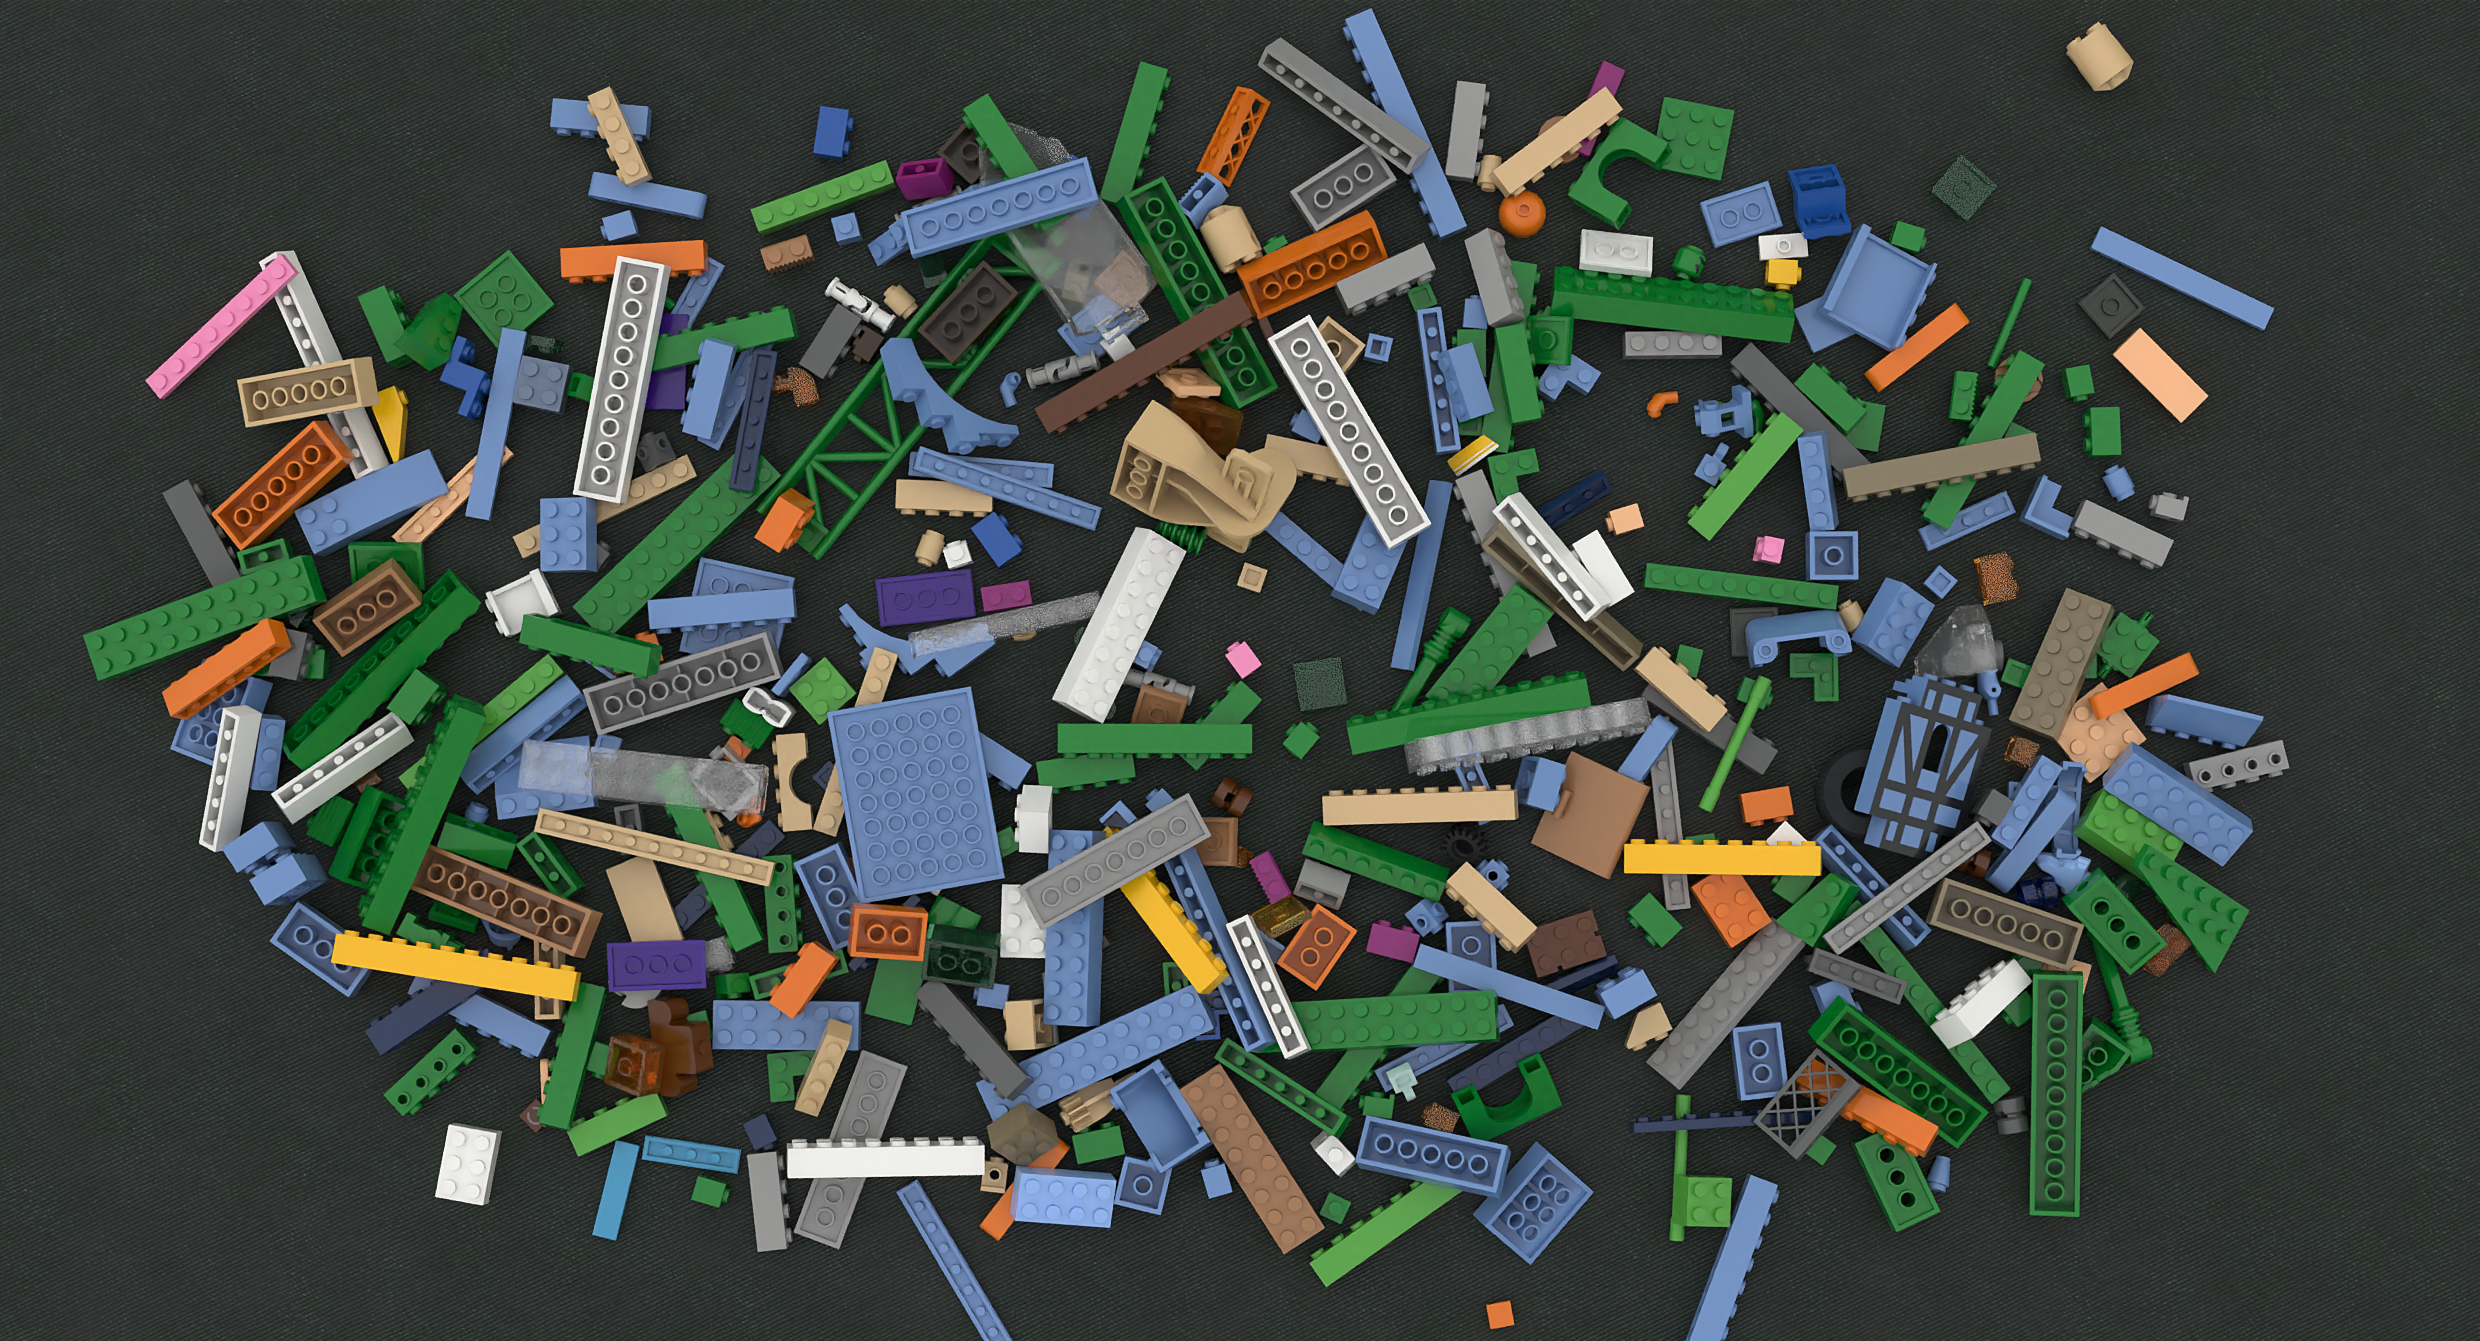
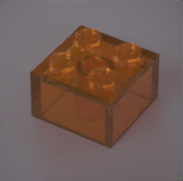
M631 1032L611 1036L604 1083L638 1097L659 1093L666 1046Z

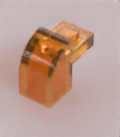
M789 367L787 368L788 378H785V375L775 376L772 395L792 390L795 404L798 408L822 402L817 383L805 370Z

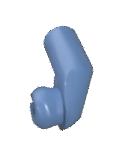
M1017 372L1007 374L1000 385V392L1006 408L1017 405L1014 391L1021 382V376Z

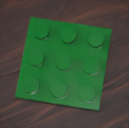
M1664 97L1656 136L1669 143L1672 153L1660 170L1720 182L1734 110Z
M507 250L453 295L497 348H499L502 328L525 332L556 306L510 250Z

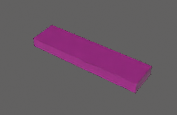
M1603 61L1586 101L1605 86L1614 97L1625 70ZM1597 136L1591 141L1588 138L1581 141L1582 147L1576 153L1589 157Z

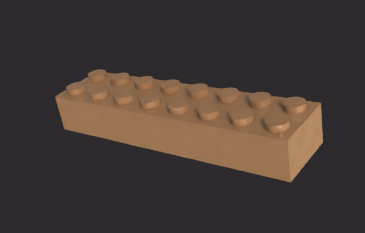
M431 843L410 888L566 954L584 959L603 913L477 861L465 858V856L438 848L437 845Z
M1220 1062L1179 1088V1091L1283 1254L1325 1228Z

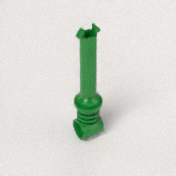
M1452 606L1447 607L1438 622L1440 629L1435 630L1437 634L1432 635L1433 640L1430 639L1429 642L1423 644L1425 646L1423 650L1424 656L1391 711H1396L1404 705H1412L1413 707L1438 664L1444 663L1445 659L1449 660L1450 651L1448 649L1449 647L1453 648L1452 642L1456 643L1455 637L1460 638L1465 633L1471 621L1470 617Z
M2087 929L2085 937H2090L2113 1007L2110 1023L2114 1024L2115 1028H2119L2116 1032L2121 1034L2120 1038L2133 1051L2124 1063L2131 1065L2150 1059L2153 1055L2152 1046L2147 1037L2144 1035L2140 1036L2142 1029L2138 1030V1027L2141 1026L2136 1024L2139 1021L2138 1016L2140 1013L2139 1011L2136 1012L2135 1008L2129 1005L2115 959Z

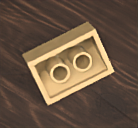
M1327 316L1318 330L1344 375H1346L1366 350V345Z

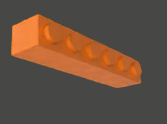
M704 240L560 249L561 277L569 281V284L584 283L583 280L593 279L595 283L607 282V278H614L617 256L670 266L669 278H678V274H688V277H700L702 273L709 272L708 244Z
M269 618L259 621L258 625L242 633L238 639L225 645L214 656L208 657L197 668L188 671V674L180 680L172 682L170 687L162 691L170 717L184 720L190 719L290 649L292 646L284 623Z
M1814 1059L1811 1063L1812 1073L1826 1072L1825 1064ZM1808 1068L1803 1073H1809ZM1840 1074L1830 1075L1831 1089L1841 1088L1847 1081ZM1826 1075L1812 1076L1813 1090L1827 1089ZM1809 1076L1799 1077L1796 1080L1797 1091L1810 1090ZM1861 1085L1863 1087L1840 1115L1849 1121L1854 1119L1860 1122L1861 1126L1871 1133L1876 1131L1882 1134L1883 1139L1890 1144L1896 1145L1898 1143L1905 1147L1904 1150L1915 1157L1920 1155L1924 1158L1938 1135L1939 1127ZM1828 1092L1814 1093V1098L1818 1099V1103L1823 1107L1828 1103ZM1831 1092V1098L1836 1094V1092ZM1809 1093V1094H1801V1095H1803V1096H1805V1097H1808V1098L1810 1097V1093Z

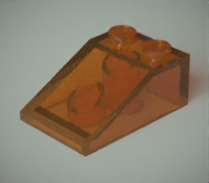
M1173 391L1171 392L1167 409L1186 422L1216 454L1229 455L1231 450L1236 448L1244 413L1209 398L1190 395L1188 398L1177 397Z

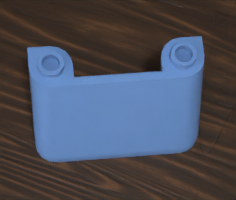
M1831 609L1751 620L1745 628L1750 668L1762 667L1763 664L1772 662L1778 653L1777 642L1819 637L1820 647L1828 648L1833 653V657L1846 656L1852 652L1851 640L1842 618L1837 611Z
M1161 1060L1154 1061L1109 1090L1112 1094L1109 1098L1116 1110L1121 1108L1148 1150L1151 1158L1147 1161L1154 1172L1159 1170L1163 1174L1213 1144Z

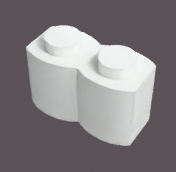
M760 685L751 687L742 700L743 704L750 711L762 714L768 723L776 727L787 726L796 713L795 708L789 702L777 699L769 689Z

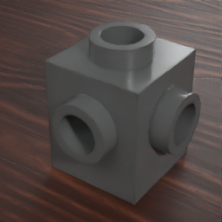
M649 432L640 437L641 441L637 445L636 453L646 472L655 470L676 458L664 432L655 435L653 432Z

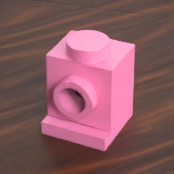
M1769 536L1757 537L1752 561L1778 565L1781 560L1785 540Z

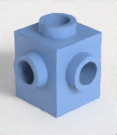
M1484 859L1475 868L1499 892L1509 884L1506 881L1510 877L1506 873L1509 869L1500 859L1496 862L1494 859L1489 861ZM1491 871L1497 874V879L1494 881L1488 878V874Z
M1424 898L1405 914L1422 937L1430 931L1433 935L1445 926L1442 922L1449 917L1440 903Z

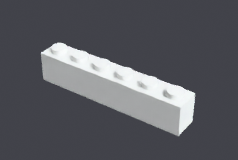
M1521 492L1509 495L1492 511L1585 622L1597 617L1613 602Z
M247 705L223 708L199 840V844L214 852L223 851L222 848L240 837L262 713Z
M391 712L271 795L288 820L294 824L414 742V739L403 721Z
M1247 914L1226 924L1285 1059L1290 1060L1312 1050L1253 917Z

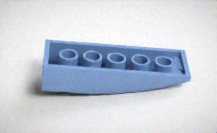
M427 449L361 477L294 512L313 553L325 557L349 545L350 542H354L446 495L450 490L431 450Z

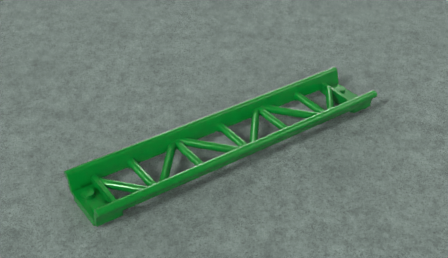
M1017 228L976 240L897 336V338H910L914 342L920 335L917 330L976 268L975 266L991 247H994L1016 265L1012 267H992L1000 276H1030L1033 279L1032 283L1004 314V317L978 347L976 343L955 367L946 359H920L925 369L961 368L943 390L951 398L954 397L1062 265L1058 258L1049 255ZM882 357L879 358L756 508L759 513L767 517L778 497L788 489H793L805 475L809 499L815 502L812 508L815 510V513L809 523H806L800 529L803 533L797 543L817 560L824 556L928 428L921 426L919 420L902 440L895 402ZM880 382L893 444L855 414ZM848 421L887 451L823 453ZM885 461L859 494L820 463ZM814 470L852 500V503L829 530L824 527Z

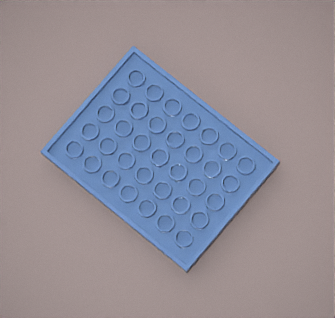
M971 686L827 712L861 903L1005 878Z

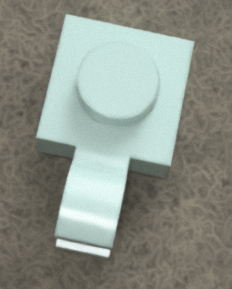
M1408 1062L1386 1072L1396 1094L1403 1091L1407 1102L1416 1098L1412 1086L1418 1083Z

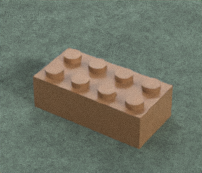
M392 557L315 609L312 621L343 657L418 607L422 602V592Z

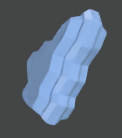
M2040 852L2034 860L2042 871L2051 875L2052 881L2061 887V892L2064 894H2068L2091 874L2087 871L2091 860L2080 855L2075 859L2055 858L2052 853Z

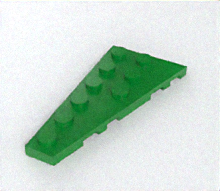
M2144 843L2132 865L2145 883L2155 892L2157 900L2165 906L2168 915L2180 932L2190 941L2195 948L2196 954L2206 963V968L2210 972L2215 973L2250 910L2152 846Z

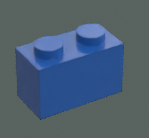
M820 106L813 150L815 157L844 161L845 155H849L851 141H847L848 132H852L854 127V118L851 117L849 110Z
M993 512L971 527V529L1001 569L1023 553L1020 547L1024 544L1016 533L1011 536L1006 529L1010 525L1002 514L997 516Z

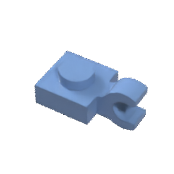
M1721 442L1713 456L1705 454L1693 475L1715 486L1719 480L1718 478L1727 466L1721 460L1727 453L1729 446Z

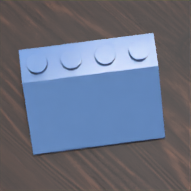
M251 675L190 719H181L170 749L213 766L223 708L247 705L263 713L273 683Z
M2167 694L2150 698L2144 726L2152 727L2151 731L2155 733L2175 732L2174 737L2189 740V736L2198 738L2199 743L2212 745L2213 742L2222 743L2221 748L2236 750V747H2244L2262 723L2264 716Z
M590 735L544 741L496 779L495 799L498 820L537 816L539 808L566 812L599 807Z
M1535 1142L1506 1175L1500 1199L1488 1196L1473 1215L1531 1265L1593 1194V1191L1538 1142Z

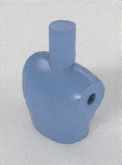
M1996 670L1980 672L1977 674L1978 693L1983 695L1982 698L1988 703L1989 716L1999 715L1997 699L2001 693V686L1997 679Z

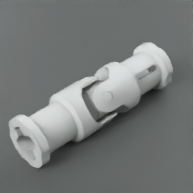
M835 277L829 284L825 295L827 297L832 296L841 302L843 307L851 310L867 323L871 322L881 328L882 333L886 334L896 320V316L894 314L889 315L879 308V304L866 296L859 295L856 289L848 288L839 282V278ZM870 304L871 307L865 312L867 305Z

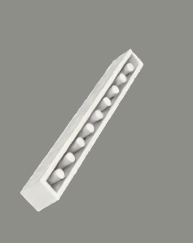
M278 251L260 261L259 264L262 270H264L280 254H283L299 272L274 297L305 367L342 361L340 352L295 252ZM365 408L327 414L335 433L355 456L349 465L356 480L390 465Z

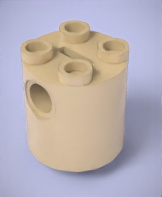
M2097 22L2087 30L2086 34L2088 36L2084 39L2077 37L2067 45L2068 51L2066 54L2072 59L2094 91L2113 90L2128 78L2134 61L2119 41L2111 34L2106 24L2101 25L2100 22Z
M1222 205L1207 213L1199 230L1221 272L1224 274L1236 272L1235 268L1242 266V263H1247L1263 256V249L1241 207Z

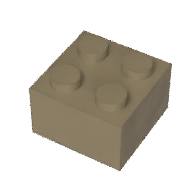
M1025 1101L987 1126L991 1149L1017 1166H1027L1059 1144L1054 1121Z

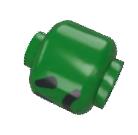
M1692 245L1679 248L1671 266L1672 270L1677 274L1676 278L1689 281L1690 279H1699L1707 261L1703 255L1704 251Z

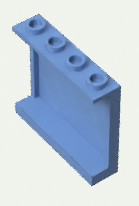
M1863 223L1855 228L1816 312L1891 352L1901 348L1906 341L1907 335H1905L1908 327L1913 325L1917 317L1914 313L1926 298L1927 294L1924 292L1927 286H1930L1936 277L1934 271L1938 264H1925L1871 234V227Z

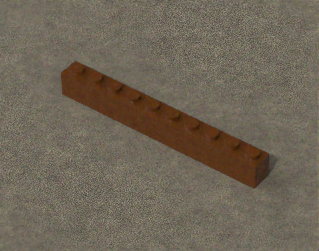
M1239 290L1034 409L1048 434L1056 432L1059 435L1070 429L1068 424L1076 420L1077 423H1080L1089 418L1090 411L1097 409L1099 412L1110 406L1109 401L1117 397L1120 400L1129 395L1130 388L1136 385L1138 388H1141L1150 383L1149 378L1156 373L1160 377L1171 370L1170 365L1176 362L1181 365L1192 358L1190 354L1196 350L1202 353L1212 347L1210 342L1217 338L1223 341L1233 335L1231 330L1239 326L1240 329L1251 325L1254 323L1252 318L1256 317L1257 313L1245 291Z

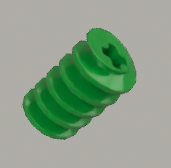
M1160 520L1155 533H1161V536L1165 539L1170 537V542L1173 544L1179 541L1178 547L1182 549L1187 545L1188 554L1196 549L1197 557L1206 539L1207 528L1204 527L1200 532H1197L1198 526L1195 525L1189 528V525L1174 524Z

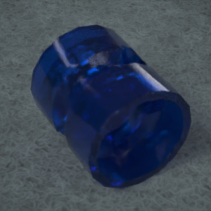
M2052 876L2037 878L2035 883L2032 880L2017 882L2019 903L2036 909L2039 906H2042L2044 909L2058 906V891Z

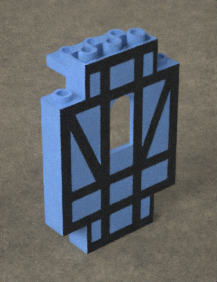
M1924 673L1923 677L1913 675L1912 680L1906 679L1905 683L1895 681L1893 690L1907 693V698L1897 696V700L1886 698L1854 807L1856 811L1872 815L1864 843L1921 860H1925L1937 851L1941 835L1954 838L1962 832L1992 731L1991 728L1983 726L1984 721L1976 719L1983 695L1973 693L1974 688L1960 684L1959 688L1955 687L1956 682L1942 679L1941 682H1938L1937 676ZM1943 724L1947 728L1948 737L1938 771L1935 773L1922 769L1933 730L1938 725Z

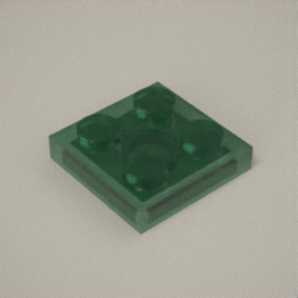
M1960 155L1929 193L1966 223L1998 185L1964 156Z
M1340 657L1293 664L1300 712L1348 704Z

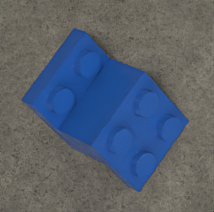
M1835 164L1788 171V180L1793 190L1794 217L1804 239L1815 240L1824 236H1841L1852 232L1851 222L1846 213V189Z
M457 336L440 381L450 387L466 392L458 414L476 422L477 418H481L485 411L486 405L484 401L486 396H489L493 377L484 371L468 365L476 357V345L466 338Z

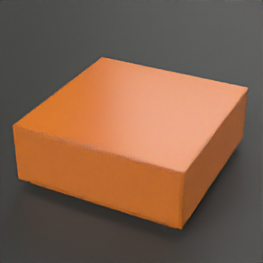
M1510 1300L1486 1304L1490 1329L1514 1325Z

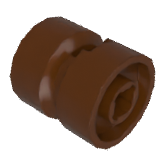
M1225 776L1210 802L1221 809L1226 807L1229 814L1239 819L1254 792L1244 786L1237 787L1236 781ZM1228 792L1235 795L1232 801L1226 797Z
M1981 848L1953 869V871L1963 873L1966 870L1968 875L1982 879L1989 865L1991 849Z

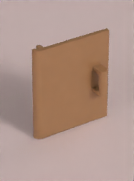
M1571 751L1565 764L1566 779L1561 784L1558 793L1560 795L1559 803L1553 812H1544L1531 843L1599 876L1610 879L1651 787Z

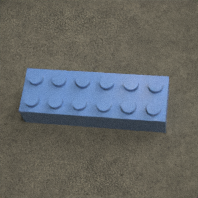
M2133 741L2102 777L2103 788L2221 866L2226 864L2253 832L2250 818Z
M713 1000L712 1049L816 1050L829 1018L852 1025L851 1038L847 1050L858 1051L861 1049L862 1001L810 1000L799 1017L791 1019L770 1004V1000Z
M1366 1115L1355 1163L1361 1169L1500 1199L1511 1151L1507 1145Z

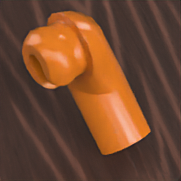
M1677 391L1655 394L1647 404L1648 415L1651 418H1657L1661 415L1660 410H1662L1665 404L1678 403Z
M755 797L752 810L740 813L737 816L736 821L738 825L743 828H749L759 823L763 818L767 800Z

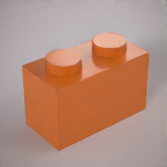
M1789 786L1738 794L1743 823L1749 822L1750 827L1764 825V820L1773 818L1774 823L1787 821L1788 815H1794Z

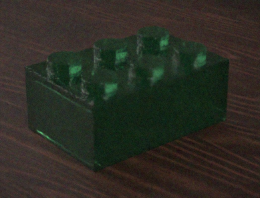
M929 923L921 979L993 990L1002 934Z

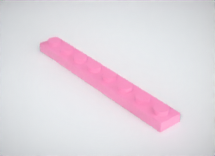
M280 254L145 381L160 399H165L294 279L299 272L285 255Z

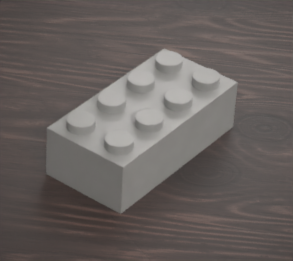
M1364 143L1290 191V198L1313 233H1316L1334 225L1394 186L1397 179L1381 154Z
M1422 243L1336 282L1335 291L1346 315L1352 313L1353 316H1357L1365 312L1367 306L1373 303L1375 306H1379L1387 302V298L1395 293L1398 297L1409 291V288L1415 284L1420 286L1431 282L1436 268L1425 244Z

